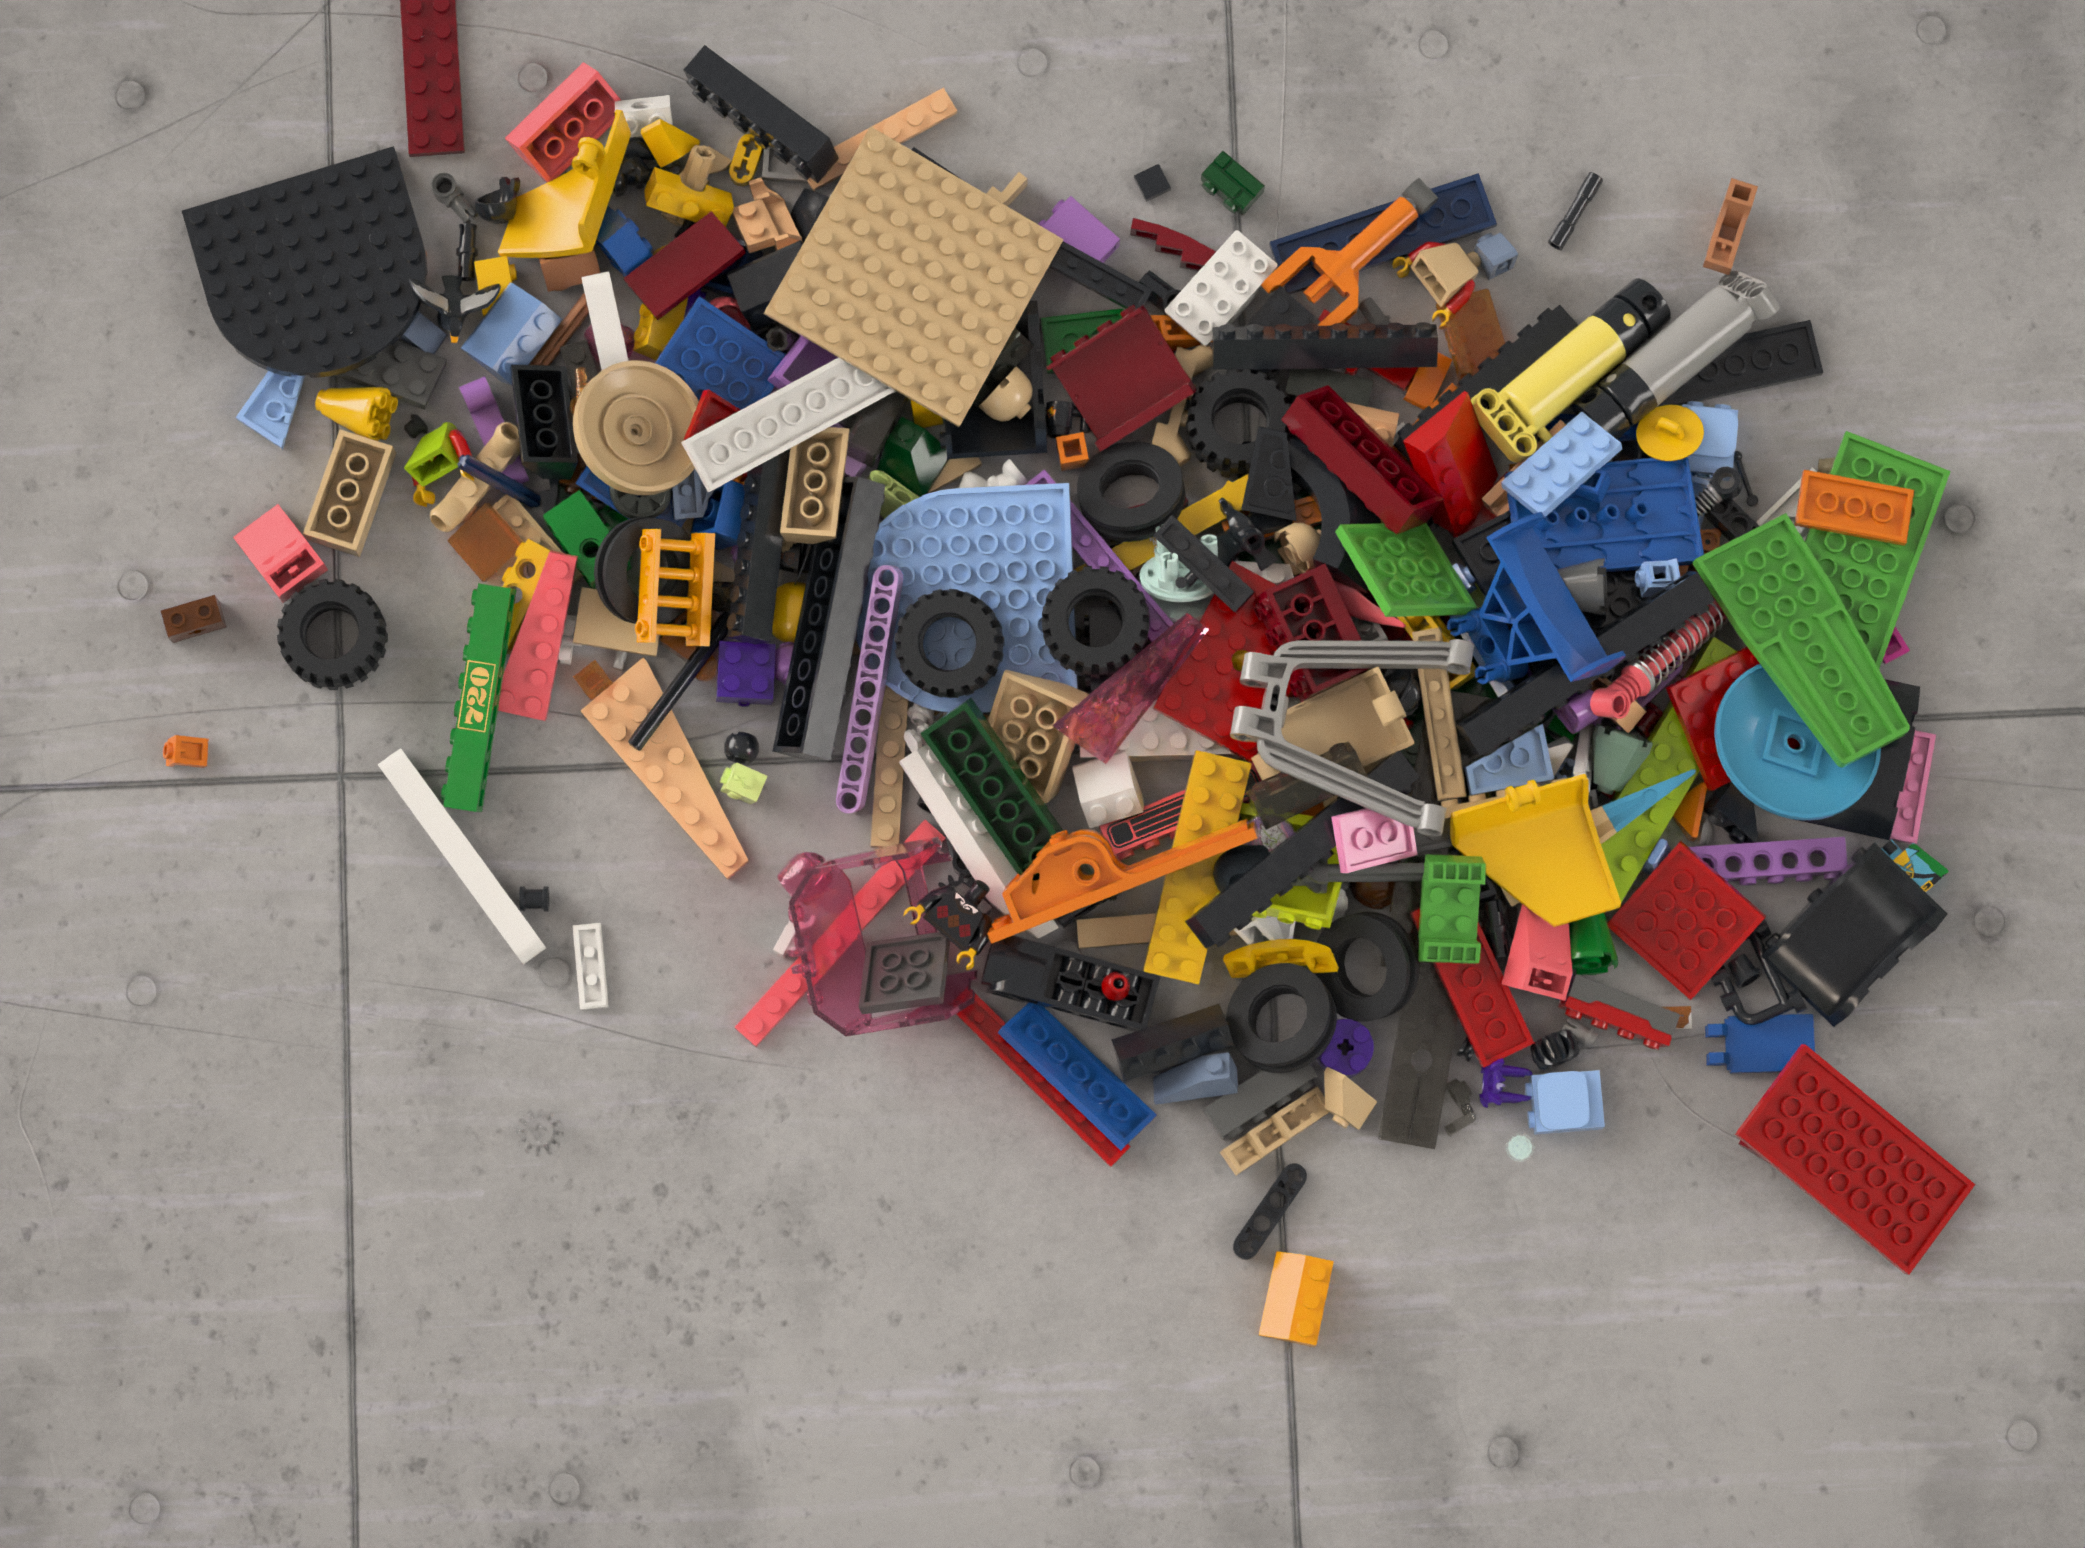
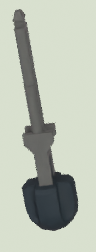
M1240 845L1220 855L1214 864L1213 877L1218 890L1222 892L1269 853L1268 848L1264 845ZM1327 859L1321 864L1319 861L1315 862L1311 866L1314 869L1313 872L1302 880H1299L1297 877L1291 884L1293 886H1306L1314 893H1327L1328 882L1422 881L1425 863H1387L1350 873H1341L1339 864H1328Z

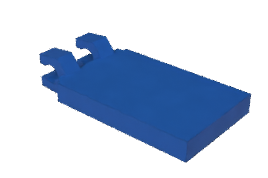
M1813 1014L1779 1015L1757 1025H1747L1739 1021L1736 1016H1728L1727 1019H1724V1024H1707L1705 1026V1038L1725 1037L1726 1052H1709L1706 1054V1066L1726 1065L1727 1070H1730V1074L1781 1072L1801 1044H1806L1815 1052Z

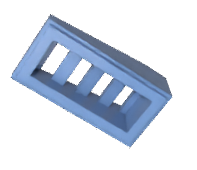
M1662 838L1657 842L1642 867L1643 872L1651 875L1671 852L1666 840Z

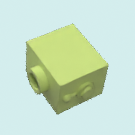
M735 763L730 768H725L720 779V783H723L720 791L732 799H739L751 805L757 802L768 776L742 764Z

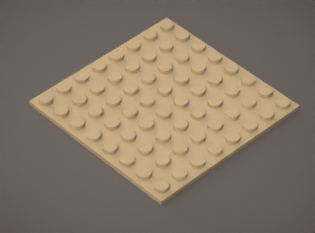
M870 126L763 314L959 427L1064 239Z

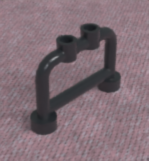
M1765 919L1746 940H1750L1779 1003L1758 1013L1749 1014L1745 1011L1724 965L1711 977L1714 986L1721 985L1724 995L1720 996L1726 1012L1732 1010L1737 1019L1747 1025L1761 1024L1792 1009L1796 1013L1807 1009L1799 989L1797 988L1787 993L1778 973L1761 957L1766 950L1762 939L1772 935Z

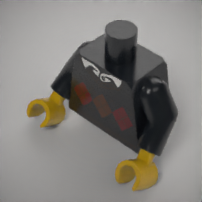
M976 880L971 888L964 883L957 887L949 884L936 888L919 900L917 907L907 908L903 917L910 911L915 912L917 919L910 923V925H915L919 922L921 914L925 913L923 918L963 951L957 956V964H960L961 960L965 957L971 959L970 963L966 966V970H970L975 964L974 956H978L990 940L987 933L992 927V919L989 916L992 907L983 900L990 891V888L981 880Z

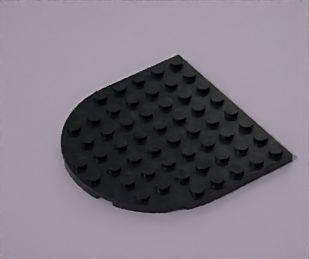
M394 146L182 210L195 261L214 322L222 336L235 348L236 352L260 368L291 377L292 374L310 376V378L328 377L354 370L376 359V355L390 344L394 345L411 325L421 306L422 300L412 290L408 281L410 278H413L425 284L428 273L427 256Z

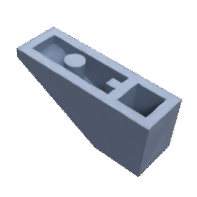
M1227 1052L1200 1056L1153 1077L1154 1103L1157 1105L1238 1093L1237 1067L1231 1055Z

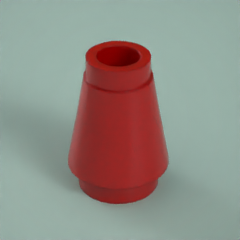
M1110 973L1102 981V991L1110 1000H1122L1129 993V980L1121 973ZM1114 980L1123 983L1121 989L1114 987Z

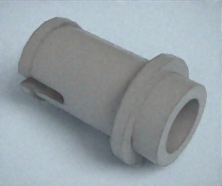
M1569 1017L1562 1030H1571L1577 1041L1583 1044V1048L1588 1047L1591 1049L1599 1035L1594 1032L1595 1028L1589 1029Z

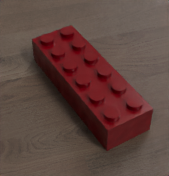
M1329 385L1298 395L1281 419L1288 426L1289 431L1298 436L1307 445L1308 450L1317 455L1326 464L1328 470L1336 474L1346 484L1347 489L1355 493L1365 503L1367 509L1374 512L1384 522L1385 526L1396 535L1427 523L1442 502L1443 498Z

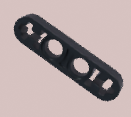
M1292 1163L1282 1170L1233 1243V1251L1238 1258L1249 1260L1257 1254L1295 1199L1307 1179L1306 1170L1301 1165ZM1297 1169L1300 1171L1299 1178L1302 1180L1300 1183L1297 1181L1293 1182L1289 1189L1295 1192L1293 1195H1290L1285 1188L1277 1185L1280 1181L1285 1185L1289 1179V1176L1286 1174L1287 1171L1294 1172ZM1275 1192H1281L1286 1197V1203L1281 1208H1275L1270 1203V1196ZM1264 1215L1269 1219L1270 1227L1266 1231H1258L1254 1227V1219L1257 1216ZM1249 1228L1254 1235L1262 1237V1240L1258 1242L1255 1238L1250 1246L1254 1249L1253 1252L1247 1251L1245 1254L1239 1252L1241 1246L1238 1245V1242L1240 1240L1242 1242L1247 1241L1250 1234L1245 1233V1231Z

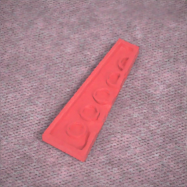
M552 550L549 552L504 671L498 711L543 721L547 719L578 556Z

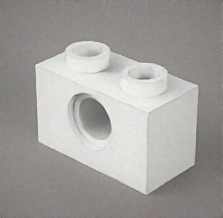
M670 95L615 101V110H623L631 132L630 138L642 136L641 129L659 119L673 125Z

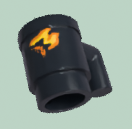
M1049 401L1046 403L1047 437L1056 439L1059 436L1069 435L1070 430H1072L1073 417H1080V432H1091L1089 425L1073 403L1067 401Z

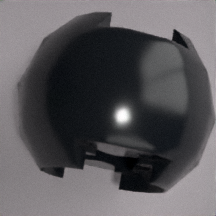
M732 733L724 743V753L727 759L732 762L745 764L746 761H749L751 763L759 753V743L757 738L750 733Z

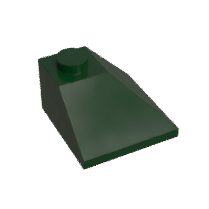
M901 417L886 441L877 470L885 472L918 497H922L928 494L949 459H947L946 449H941L938 439L926 429Z

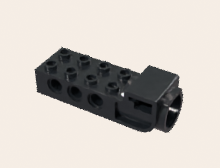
M1010 936L990 945L981 984L988 986L986 993L1022 1003L1036 1004L1135 1032L1148 1026L1161 976L1032 940ZM1113 972L1125 975L1130 983L1128 995L1118 1001L1108 999L1102 991L1103 979ZM1114 980L1113 985L1115 988L1121 989L1123 983Z

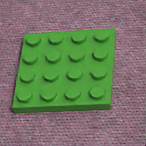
M1427 523L1397 535L1390 531L1385 524H1340L1335 531L1385 617L1466 615L1469 611L1477 608Z

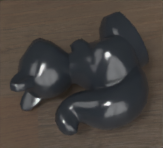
M631 137L629 139L613 188L616 197L623 196L628 186H635L637 189L644 188L652 174L654 167L649 169L644 160L656 159L645 140L641 137ZM678 164L673 165L671 167L664 166L662 168H660V166H655L656 168L679 175L681 171V166Z

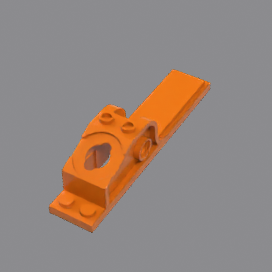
M1245 819L1129 866L1122 863L1116 857L1109 841L1096 831L1084 829L1068 834L1067 830L1052 835L1051 839H1049L1050 842L1036 854L1037 857L1021 875L1018 873L1003 890L1002 895L1010 915L1006 914L993 920L992 927L987 933L991 944L1258 838L1259 830L1255 821L1249 823ZM1082 864H1089L1093 867L1094 873L1085 874L1080 866ZM1039 873V880H1033V875Z

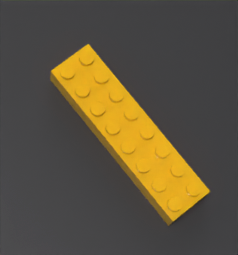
M1195 750L1172 848L1238 822L1252 763ZM1224 852L1165 875L1142 971L1199 985L1207 949L1185 921L1217 896V893H1220L1214 881L1213 870L1214 864Z

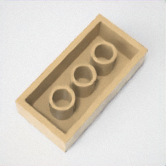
M341 429L339 430L303 532L308 541L357 557L361 556L397 454L393 446Z

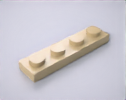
M506 494L489 508L493 516L519 545L522 542L526 543L527 539H532L553 551L563 553L518 500ZM577 568L573 584L583 576Z

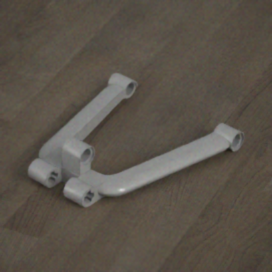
M1453 639L1449 642L1297 640L1281 645L1273 656L1256 652L1245 653L1240 683L1249 687L1265 688L1261 709L1246 706L1235 707L1230 737L1239 741L1256 742L1258 752L1264 762L1278 771L1407 826L1417 828V832L1432 837L1441 836L1447 808L1434 804H1424L1425 801L1414 799L1287 742L1283 738L1281 731L1285 724L1289 698L1285 695L1291 673L1301 668L1373 669L1378 666L1379 669H1443L1450 673L1466 675L1470 673L1474 644L1461 639Z

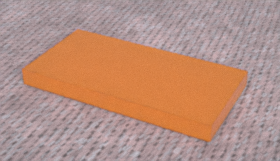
M1804 470L1801 478L1795 526L1905 546L1908 537L1914 490Z

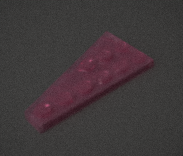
M1186 613L1052 726L1106 764L1209 629Z

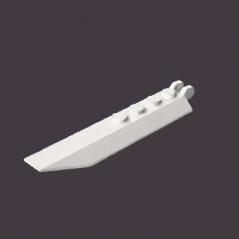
M926 723L917 725V733L913 729L905 731L903 737L912 753L899 762L975 881L981 880L990 888L986 895L989 903L1004 915H1010L1002 892L1007 884L1017 875L1016 871L920 733L929 725ZM1053 919L1025 931L1038 940L1058 929V926Z

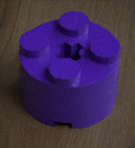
M1351 1019L1337 1020L1331 1042L1317 1058L1321 1068L1325 1071L1329 1067L1346 1075L1348 1078H1352L1364 1071L1374 1051V1043L1369 1030L1361 1023ZM1342 1042L1347 1043V1047L1352 1049L1345 1056L1342 1055L1340 1049H1337V1047L1341 1046Z

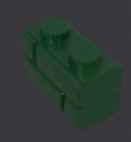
M1222 151L1201 174L1203 189L1212 196L1215 194L1220 196L1224 200L1223 205L1233 214L1238 212L1243 216L1263 194L1265 185L1225 151Z

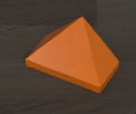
M1705 782L1700 783L1686 793L1673 815V819L1688 841L1694 842L1698 836L1707 791Z

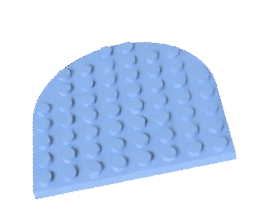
M1069 483L940 490L925 494L900 506L879 524L873 546L874 554L868 571V584L862 601L863 609L857 626L856 640L861 650L875 571L883 565L898 567L903 573V585L886 680L888 687L915 704L946 713L970 697L982 713H990L1005 670L1064 683L1078 689V676L1075 674V671L1071 669L1066 670L1057 659L1052 657L1048 646L1045 644L1042 630V610L1049 591L1055 588V583L1060 578L1065 579L1068 577V573L1073 571ZM890 570L885 571L882 576V580L887 586L894 582V574ZM939 589H958L959 591L968 592L988 605L1000 621L1005 641L1002 662L999 663L995 676L988 680V684L983 688L977 689L973 694L959 696L958 698L934 696L915 686L900 668L899 660L895 654L896 642H894L895 633L898 632L899 628L897 624L900 618H903L907 612V607L917 602V598L924 594L928 595ZM882 598L878 602V609L883 614L887 613L890 604L886 598ZM1074 606L1069 617V628L1076 639ZM945 617L939 619L925 633L923 640L924 652L928 660L937 668L943 670L961 668L974 655L976 648L975 634L972 628L959 618ZM876 626L873 636L879 642L884 639L885 631L881 626ZM874 653L868 659L869 666L872 669H877L880 665V658Z

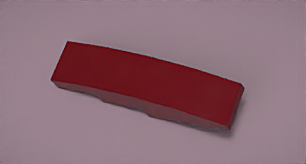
M1136 218L1132 220L1130 235L1155 240L1156 252L1180 256V268L1200 271L1216 253V251L1195 239L1162 225Z

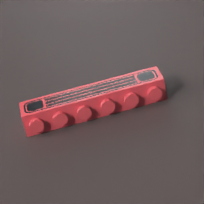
M1252 762L1242 803L1260 805L1265 802L1263 798L1267 797L1268 790ZM1185 790L1144 806L1142 813L1099 826L1100 834L1109 841L1116 857L1120 861L1134 856V850L1142 847L1145 850L1155 848L1161 844L1159 840L1169 836L1171 840L1174 839Z

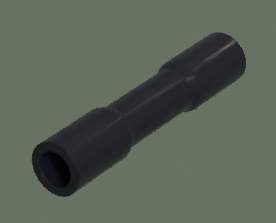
M1589 172L1577 192L1575 200L1548 240V244L1557 250L1564 248L1574 231L1576 223L1603 182L1599 175L1593 172Z

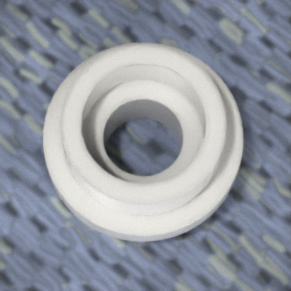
M915 703L913 707L908 709L907 715L915 725L921 723L930 725L935 720V710Z

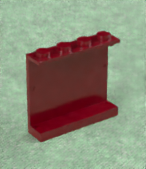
M1134 304L1120 313L1122 316L1120 320L1115 323L1111 319L1096 328L1099 332L1091 338L1086 334L1073 342L1075 348L1068 353L1062 349L1051 356L1052 363L1046 367L1048 370L1053 369L1096 436L1097 440L1094 443L1100 452L1189 397L1197 390L1144 305L1137 309Z

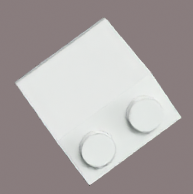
M1126 750L1073 766L1080 804L1089 828L1143 812L1145 799Z

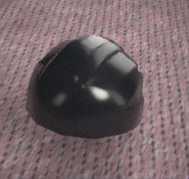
M502 177L499 180L500 189L475 200L476 211L482 219L493 224H503L513 219L516 212L517 193L520 189L519 177L512 178L511 182L508 177Z

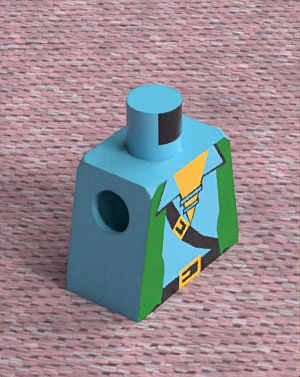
M1891 839L1881 848L1925 892L1949 872L1947 868L1915 843H1912L1902 851Z

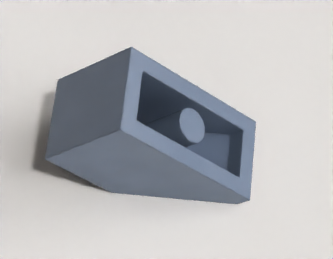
M1501 232L1494 236L1492 233H1488L1477 240L1478 244H1476L1474 252L1479 255L1481 266L1488 280L1514 268L1518 253Z
M417 312L413 322L400 339L424 352L435 354L447 337V334L423 314Z

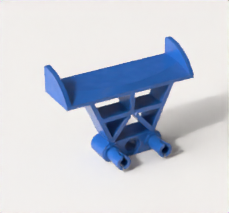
M1542 512L1516 520L1487 537L1500 560V565L1482 607L1471 610L1464 616L1451 618L1447 623L1448 630L1457 629L1450 632L1453 636L1468 633L1486 665L1479 666L1475 670L1476 678L1485 677L1478 680L1480 684H1486L1495 680L1504 683L1522 678L1528 672V662L1557 658L1569 681L1574 682L1607 673L1626 657L1624 651L1609 656L1606 655L1534 532L1533 527L1545 517ZM1506 623H1511V624H1513V627L1511 628V632H1510L1508 626L1506 625Z

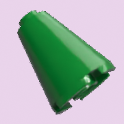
M1604 913L1569 923L1572 969H1576L1577 975L1604 974L1608 972L1609 966L1613 965L1614 969L1618 967V956Z

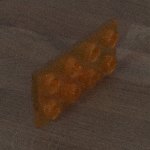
M1487 288L1473 292L1469 301L1455 315L1452 313L1449 316V321L1444 324L1443 333L1451 359H1453L1452 362L1458 382L1468 373L1472 376L1479 371L1477 367L1487 357L1490 356L1493 360L1498 356L1497 350L1505 343L1493 301ZM1436 303V310L1446 309L1445 305L1443 307H1440L1439 304ZM1439 316L1440 323L1442 324L1446 319Z

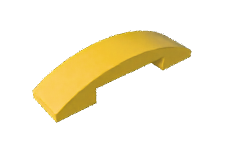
M1277 939L1258 942L1231 951L1223 957L1231 978H1245L1262 967L1277 963H1291L1299 966L1307 965L1313 973L1338 972L1339 968L1329 947L1317 942L1300 939Z

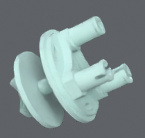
M1215 535L1202 536L1201 542L1218 557L1217 537ZM1157 540L1154 557L1149 559L1140 570V583L1174 625L1189 626L1191 622L1202 618L1214 593L1199 578L1188 590L1178 588L1175 584L1178 577L1184 578L1190 570L1178 560L1176 553L1172 554Z

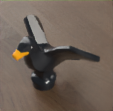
M445 275L441 277L445 290L443 294H439L424 283L410 278L408 282L415 294L426 305L438 311V323L441 327L450 331L451 343H457L467 315L489 307L501 289V285L497 283L471 295H463L460 289L462 277Z

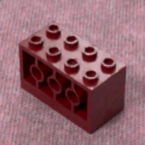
M1326 564L1271 587L1253 600L1255 603L1253 605L1254 612L1260 621L1263 620L1267 628L1265 631L1266 638L1271 646H1275L1276 650L1287 642L1297 640L1362 641ZM1301 668L1291 673L1289 685L1293 695L1296 698L1299 697L1300 701L1303 702L1367 672L1369 669Z

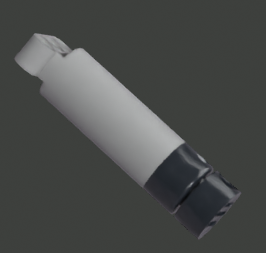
M1731 271L1729 275H1723L1718 281V286L1705 294L1601 380L1597 387L1594 386L1573 403L1572 408L1575 415L1577 416L1580 412H1583L1614 438L1619 439L1630 427L1636 425L1746 334L1752 326L1751 323L1756 318L1764 320L1773 316L1779 310L1780 305L1765 282L1740 271Z

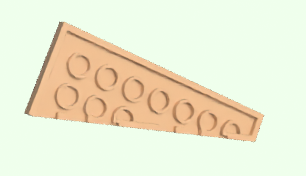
M643 657L581 710V713L728 880L749 860L672 709L642 750L638 751L629 745L630 737L663 694L649 664Z

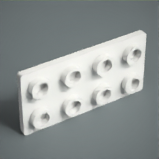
M1236 230L1165 308V314L1206 347L1213 340V327H1220L1226 324L1231 325L1259 294L1261 284L1276 270L1277 263Z

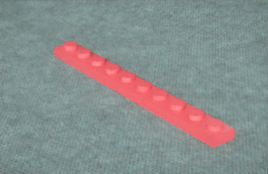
M925 819L735 1026V1029L757 1047L946 840L945 836Z

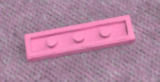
M1915 730L1903 792L1899 791L1896 805L1898 811L1889 840L1917 844L1936 734Z

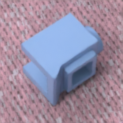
M1677 558L1668 561L1642 563L1635 573V583L1637 587H1640L1641 597H1651L1680 577ZM1663 573L1666 579H1655L1654 575Z

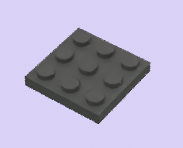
M936 932L867 942L858 1006L861 1014L943 1004L950 940L942 933Z

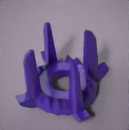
M1498 1059L1491 1065L1482 1067L1480 1073H1483L1482 1094H1479L1481 1104L1488 1108L1490 1103L1501 1105V1103L1529 1101L1532 1098L1531 1096L1503 1092L1502 1087L1506 1085L1502 1082L1506 1081L1503 1077L1533 1075L1532 1071L1526 1068L1503 1065L1505 1063L1504 1059Z

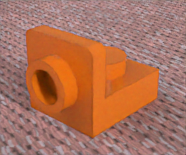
M181 735L169 738L163 748L166 766L207 767L209 739Z

